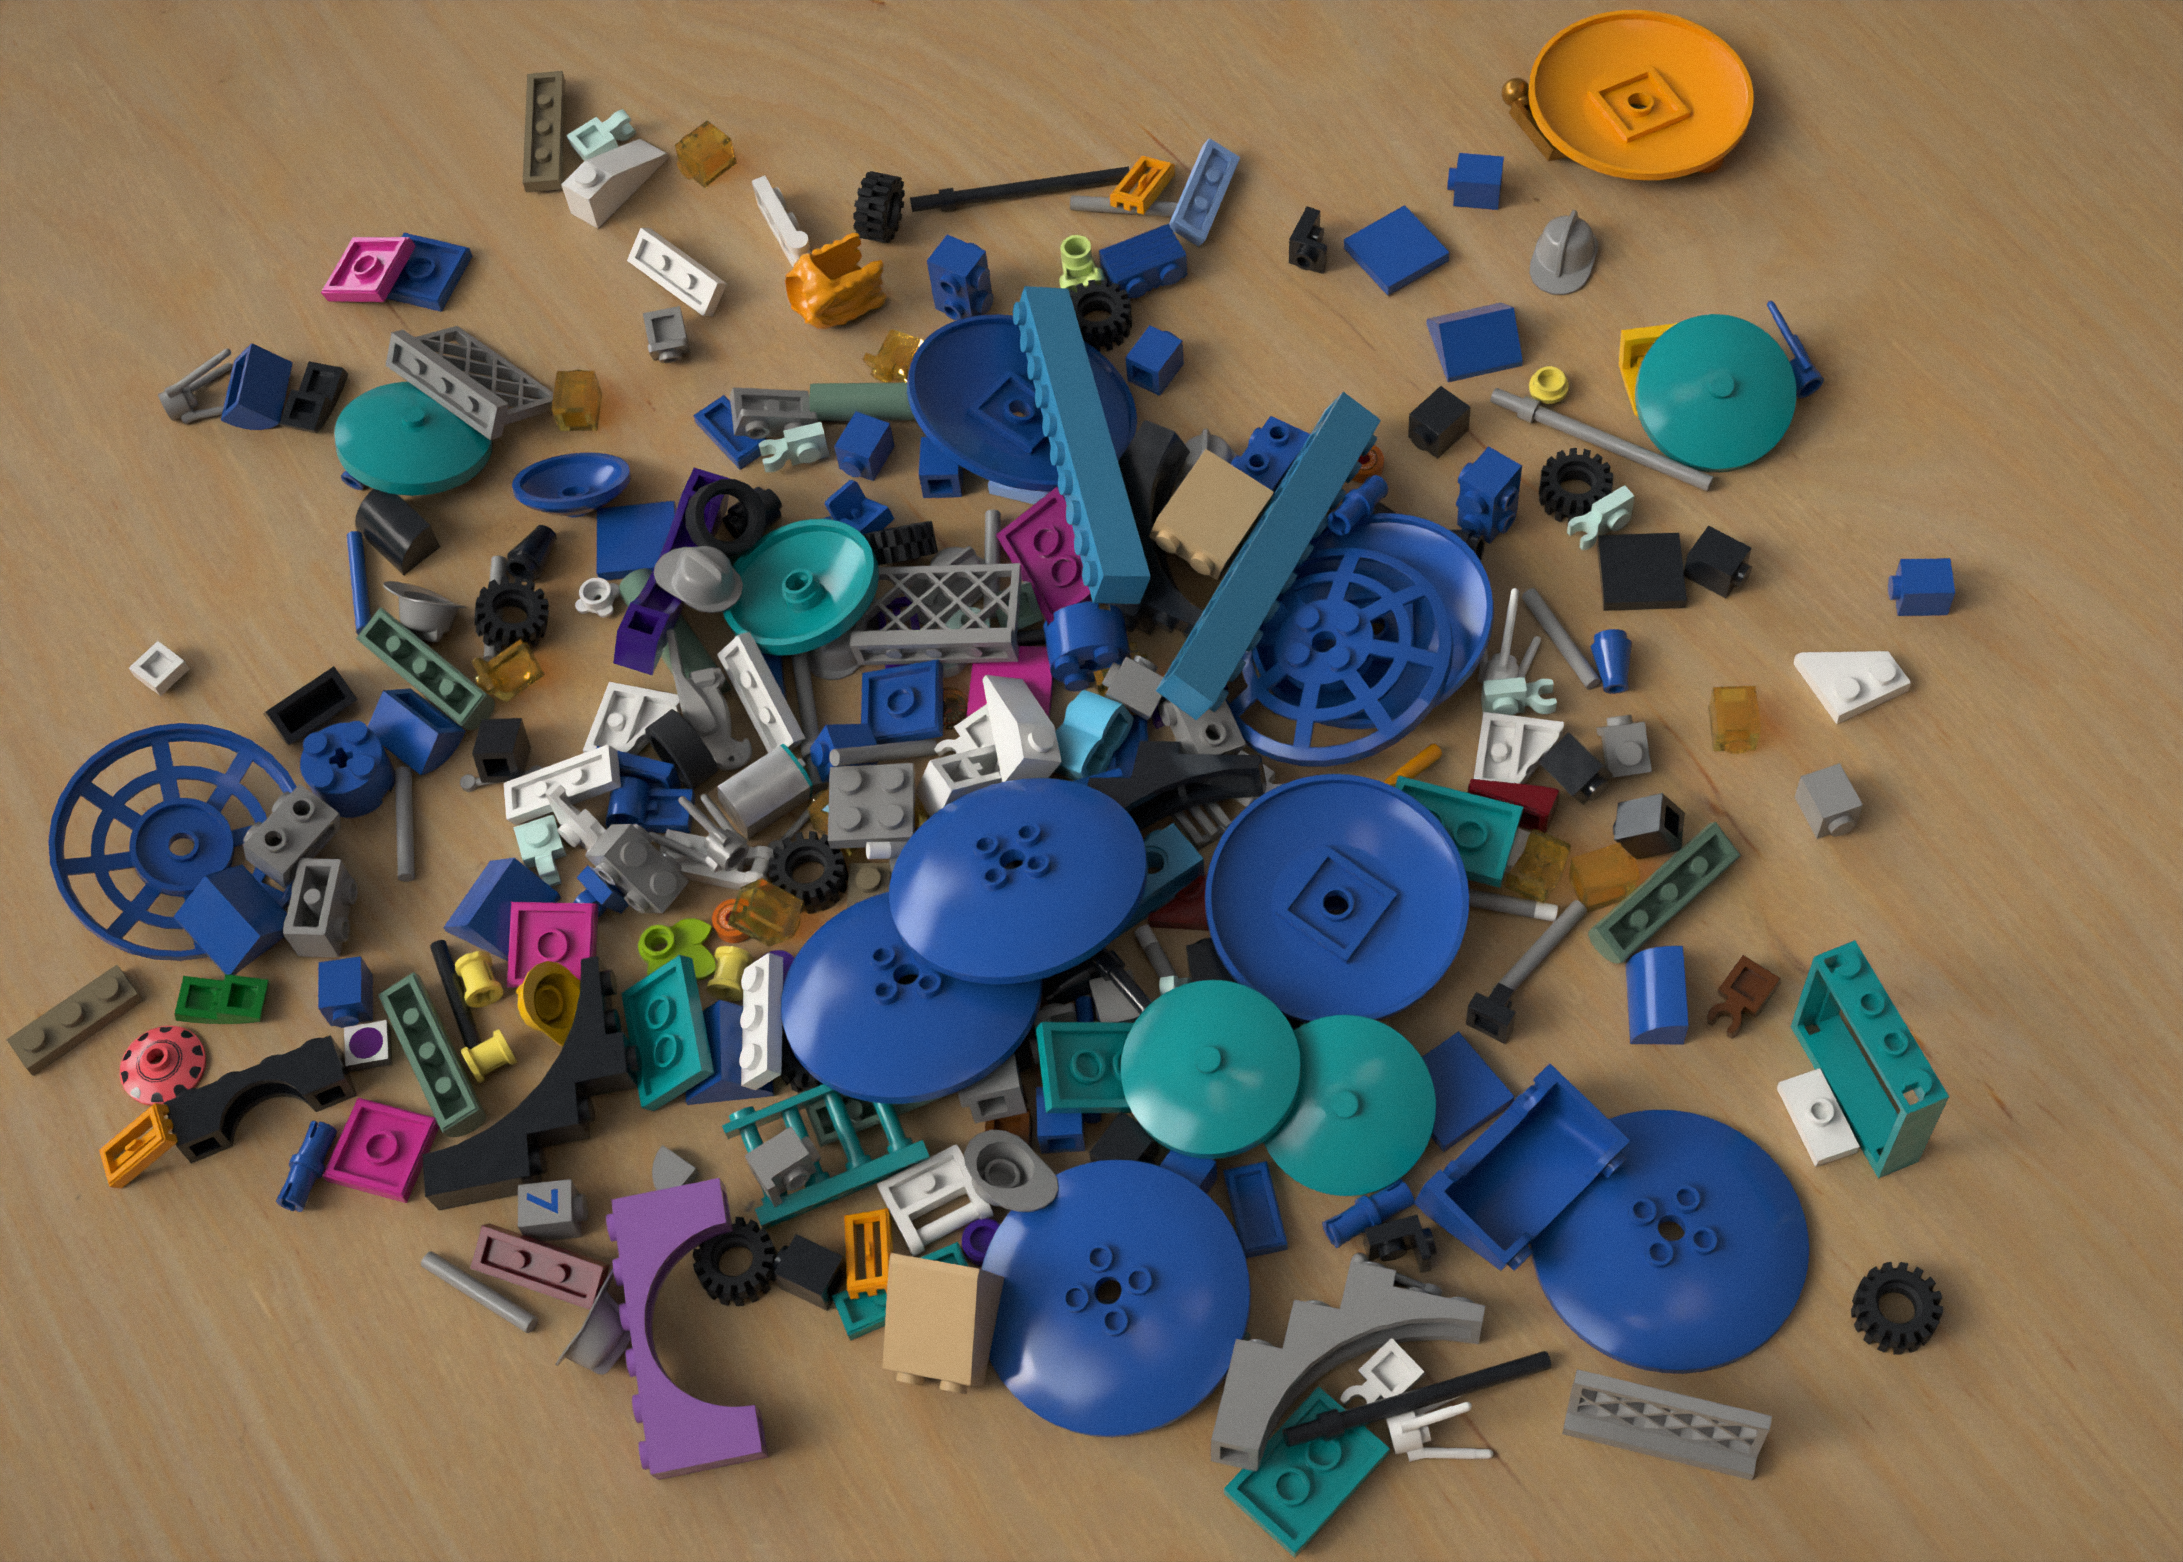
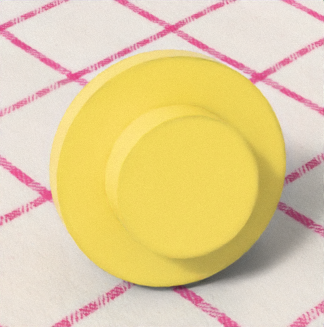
M1546 366L1540 368L1531 377L1529 382L1531 396L1544 404L1560 402L1568 393V380L1564 373L1556 367Z

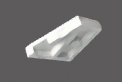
M609 682L583 752L586 753L596 749L597 746L602 747L609 744L617 749V751L637 755L649 743L645 733L646 727L671 709L678 713L682 711L678 695Z
M1483 712L1474 779L1525 784L1540 765L1539 761L1562 737L1564 722Z

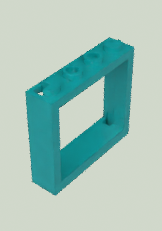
M1854 940L1814 956L1790 1027L1814 1069H1821L1861 1150L1879 1179L1919 1162L1949 1099V1095L1865 955ZM1840 1010H1842V1012L1844 1013L1852 1029L1854 1030L1855 1034L1857 1035L1858 1039L1863 1045L1865 1051L1867 1052L1868 1056L1870 1057L1871 1061L1876 1067L1878 1073L1880 1074L1881 1078L1883 1079L1884 1083L1889 1089L1891 1095L1893 1096L1894 1100L1899 1106V1114L1896 1112L1888 1096L1886 1095L1885 1091L1883 1090L1882 1086L1877 1080L1875 1074L1873 1073L1872 1069L1867 1063L1865 1057L1863 1056L1862 1052L1860 1051L1859 1047L1854 1041L1852 1035L1850 1034L1849 1030L1844 1024L1842 1018L1840 1017ZM1812 1024L1814 1026L1818 1025L1820 1031L1809 1035L1805 1027ZM1913 1090L1918 1097V1101L1915 1104L1909 1105L1903 1094Z

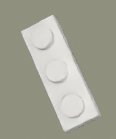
M640 228L627 261L702 316L713 317L727 283L651 228Z
M747 632L737 635L717 655L767 752H771L783 743L792 751L806 738L751 633Z
M607 744L505 782L506 819L518 825L553 812L545 791L556 781L566 789V795L571 805L620 788L617 749Z
M772 953L766 954L745 968L741 980L743 988V1012L740 1019L742 1051L739 1059L742 1068L741 1086L753 1090L759 1089L781 1075L783 957Z

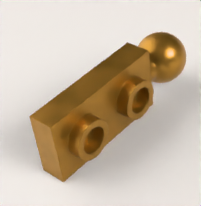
M1511 78L1506 81L1502 87L1501 96L1503 101L1511 107L1509 111L1511 117L1547 161L1567 158L1566 155L1551 144L1537 126L1529 105V84L1522 78Z

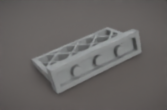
M458 326L413 337L403 329L391 332L386 366L489 440L502 437L503 428L506 424L560 407L561 398ZM456 341V342H458L459 344L448 343V342ZM469 372L478 373V374H483V375H488V376H491V377L482 376V375H477V374H472V373H469ZM496 377L504 378V379H509V380H512V381L503 380V379H498V378H496ZM496 390H497V391H502V392H507V393H512V394H517V396H516V395H511V394H506V393L496 392ZM523 396L534 397V398H538L539 400H537V399H532V398H527V397H523Z
M1021 564L879 567V580H889L894 587L879 600L874 596L872 600L873 605L868 607L863 616L856 622L855 631H851L850 648L859 665L915 664L937 659L941 663L1018 662L1019 645L1017 643L1022 581ZM997 577H1011V585L999 596H996L987 587ZM957 578H968L973 585L959 597H956L947 588ZM918 579H928L934 585L919 598L907 589ZM982 591L992 602L978 614H975L965 604ZM942 592L952 603L938 615H935L925 605ZM903 593L912 604L896 617L886 606ZM1000 608L1008 616L1007 628H989L983 621ZM959 609L971 619L960 629H949L944 624ZM919 610L931 620L920 630H909L904 625ZM880 611L891 621L880 631H867V622Z
M1577 1369L1571 1388L1562 1434L1752 1480L1757 1457L1770 1430L1772 1416Z

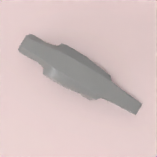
M673 629L667 630L672 671L684 719L703 740L719 769L731 771L743 768L752 757V746L746 738L741 742L731 737L730 711L726 699L720 691L726 679L725 675L722 674L720 667H711L694 671L687 678L676 632Z

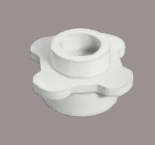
M603 578L588 579L579 589L581 599L575 603L576 610L581 614L587 612L596 613L602 618L610 616L613 613L612 604L614 599L620 595L619 586L615 583L609 584Z

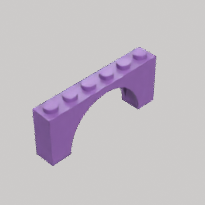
M720 1178L612 1199L613 1214L606 1215V1222L611 1242L617 1241L619 1258L613 1259V1272L617 1286L624 1287L626 1303L619 1304V1314L624 1332L630 1331L632 1348L626 1349L625 1354L630 1377L636 1376L639 1394L632 1396V1406L636 1422H643L645 1441L639 1442V1455L643 1469H650V1475L661 1480L769 1458L761 1411L755 1405L743 1407L714 1405L686 1394L665 1373L656 1353L653 1340L652 1326L655 1303L659 1291L671 1270L688 1252L701 1243L718 1235L733 1231L725 1185Z

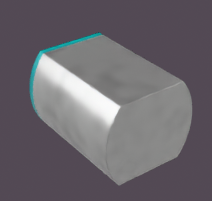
M784 743L717 786L720 803L747 840L813 797V783L804 768L805 762L802 758L798 760Z

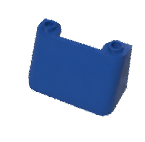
M1551 1063L1533 1079L1535 1084L1531 1085L1523 1094H1520L1512 1105L1455 1161L1452 1160L1443 1171L1440 1169L1424 1184L1414 1201V1204L1428 1218L1500 1271L1507 1266L1513 1271L1519 1268L1534 1252L1528 1245L1600 1173L1609 1178L1627 1159L1621 1152L1631 1140Z

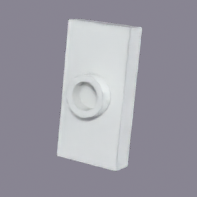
M1820 1068L1778 1083L1777 1090L1815 1167L1858 1152L1860 1146Z

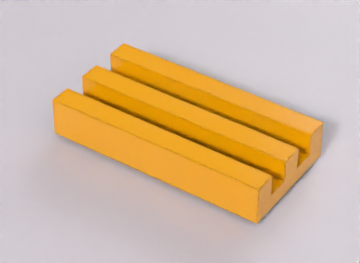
M1141 156L1110 194V206L1117 208L1120 203H1123L1124 210L1131 211L1136 206L1137 213L1144 215L1175 176V164ZM1148 167H1151L1150 171L1147 174H1144L1147 171ZM1138 182V186L1134 189V191L1131 194H1128L1131 191V189L1135 186V184Z
M154 1103L99 1150L109 1187L122 1189L178 1142L176 1134L168 1132L173 1128V1123L171 1119L164 1118L169 1113L167 1105ZM153 1126V1129H151L147 1134H145L141 1139L138 1140L140 1136H142L146 1131H148ZM126 1150L122 1155H120L116 1160H114V1158L117 1157L122 1151Z
M885 1208L844 1215L847 1292L850 1299L860 1298L859 1293L867 1292L868 1297L875 1296L879 1289H885L887 1294L890 1254L893 1253L892 1218L889 1209ZM880 1221L882 1276L879 1277L876 1275L874 1222ZM864 1224L866 1279L859 1280L857 1225Z

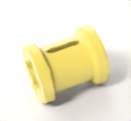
M735 946L718 947L714 955L717 960L714 977L707 983L706 990L717 999L740 1001L743 999L741 980L744 969L752 964L753 957L742 948Z
M475 951L468 953L455 962L456 973L463 978L467 990L464 998L470 1007H485L495 1003L503 996L502 985L495 981L491 969L493 963L489 952Z
M500 1029L493 1032L492 1038L472 1049L465 1047L460 1050L478 1083L485 1081L484 1076L507 1063L510 1065L517 1063Z

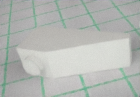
M637 139L585 160L561 184L571 214L599 228L668 159L667 153L642 139Z
M985 675L982 680L1002 782L1026 778H1049L1062 762L1053 723L1023 679Z
M995 744L929 761L916 789L915 796L930 817L949 803L968 793L1002 782Z

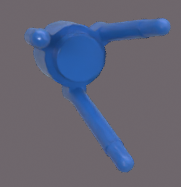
M1768 301L1767 307L1795 356L1790 361L1795 376L1796 396L1798 398L1808 397L1822 386L1824 378L1811 362L1799 337L1796 334H1792L1774 301Z

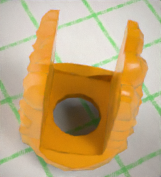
M858 233L847 234L841 240H835L832 244H825L821 249H814L812 253L803 254L794 263L793 269L785 275L786 279L784 282L791 309L804 318L805 324H810L818 329L845 325L848 321L855 320L859 315H864L871 309L880 308L885 303L887 296L886 293L881 291L882 288L880 286L883 284L881 274L884 271L882 260L873 261L863 268L857 264L862 258L861 251L857 248L861 245Z

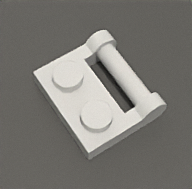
M957 1144L877 1184L878 1190L913 1257L924 1252V1246L977 1219H989L994 1216L989 1203H986L976 1194L972 1186V1177L965 1166L964 1156ZM967 1193L971 1201L970 1203L915 1230L911 1222L912 1220Z

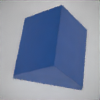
M1500 302L1428 318L1426 321L1447 382L1520 367L1523 364L1515 311L1512 306Z
M515 857L489 861L443 928L446 932L508 961L511 902L557 903L561 897L557 891Z
M242 864L205 875L176 912L174 919L224 974L236 975L284 938L283 926L287 913Z
M718 1000L703 1010L714 1074L686 1091L687 1105L774 1096L773 1080L757 1090L741 1086L742 1068L739 1059L742 1051L740 1019L743 1006Z

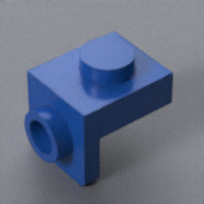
M849 480L825 501V506L833 520L846 523L854 527L861 534L884 530L895 519L887 506L866 498L858 482L854 480Z

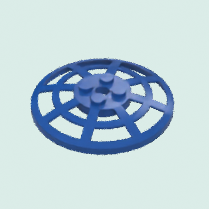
M1328 548L1312 551L1302 565L1298 566L1296 564L1294 569L1317 562L1342 560L1337 572L1311 574L1297 579L1283 595L1279 593L1276 601L1282 602L1291 614L1283 622L1279 630H1261L1263 635L1256 645L1275 646V654L1278 660L1276 665L1258 678L1253 665V649L1249 653L1245 651L1241 659L1246 662L1242 672L1248 687L1230 704L1227 699L1225 700L1247 746L1259 754L1278 762L1297 766L1329 767L1348 764L1373 756L1396 744L1416 729L1432 711L1444 691L1451 672L1454 652L1452 627L1444 603L1434 587L1417 570L1397 558L1378 551L1360 548ZM1360 560L1379 563L1398 570L1409 577L1415 585L1393 593L1388 587L1377 580L1356 574L1355 571ZM1333 582L1327 599L1305 604L1296 593L1300 589L1312 585ZM1350 584L1366 588L1381 598L1363 609L1345 601ZM1425 597L1427 598L1437 622V653L1412 646V626L1407 611L1404 608L1405 605ZM1393 612L1398 624V643L1377 640L1371 622ZM1331 639L1336 641L1335 646L1327 652L1315 650L1316 646L1323 640ZM1374 657L1394 659L1385 676L1370 689L1362 676L1371 666ZM1408 663L1431 668L1432 672L1429 680L1419 696L1404 713L1392 721L1379 701L1398 683ZM1286 677L1293 685L1303 690L1300 707L1278 699L1269 690ZM1348 687L1356 698L1338 706L1317 708L1320 693L1335 692ZM1259 700L1262 705L1275 714L1297 721L1293 745L1280 743L1261 735L1245 724L1239 716ZM1365 711L1378 730L1364 738L1345 744L1310 747L1314 723L1339 721Z
M176 723L157 725L132 732L109 743L91 756L71 777L59 796L51 818L48 840L50 866L57 888L69 910L87 930L107 944L129 954L154 960L171 961L209 957L195 941V949L177 951L159 950L137 945L123 939V937L138 921L163 929H183L174 917L154 914L147 910L161 893L184 897L186 901L205 875L231 868L234 847L245 843L243 841L244 836L253 826L250 825L231 831L230 825L221 814V811L232 795L238 798L248 809L255 823H263L267 819L266 813L258 800L240 783L252 762L263 768L279 785L283 793L287 791L292 793L297 787L288 771L272 754L252 740L232 731L204 724ZM179 741L203 742L228 748L236 752L237 755L225 774L200 766H173L169 743ZM152 746L157 770L133 779L119 789L113 797L92 783L100 772L118 759L139 749ZM177 780H198L214 784L217 787L207 802L192 798H180ZM160 784L163 802L154 805L143 815L125 805L139 792L153 785ZM81 796L102 810L92 833L91 857L65 859L64 842L66 827L72 810ZM116 819L132 830L129 842L130 851L105 855L106 836L112 821ZM182 838L191 840L194 843V848L189 854L178 856L170 851L174 841ZM255 867L252 874L254 878L285 910L290 904L293 881L282 892L262 883L266 874ZM135 868L136 873L146 885L131 902L116 888L108 872ZM95 873L105 895L118 909L123 911L108 929L96 922L81 905L71 887L68 876Z

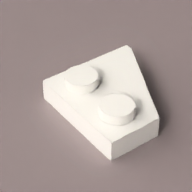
M1888 651L1802 652L1795 656L1793 663L1836 724L1908 692L1911 685L1908 677Z
M556 781L545 791V795L560 825L557 831L569 845L576 847L579 844L588 852L605 833L606 829L586 809L580 812L572 806L566 795V789Z

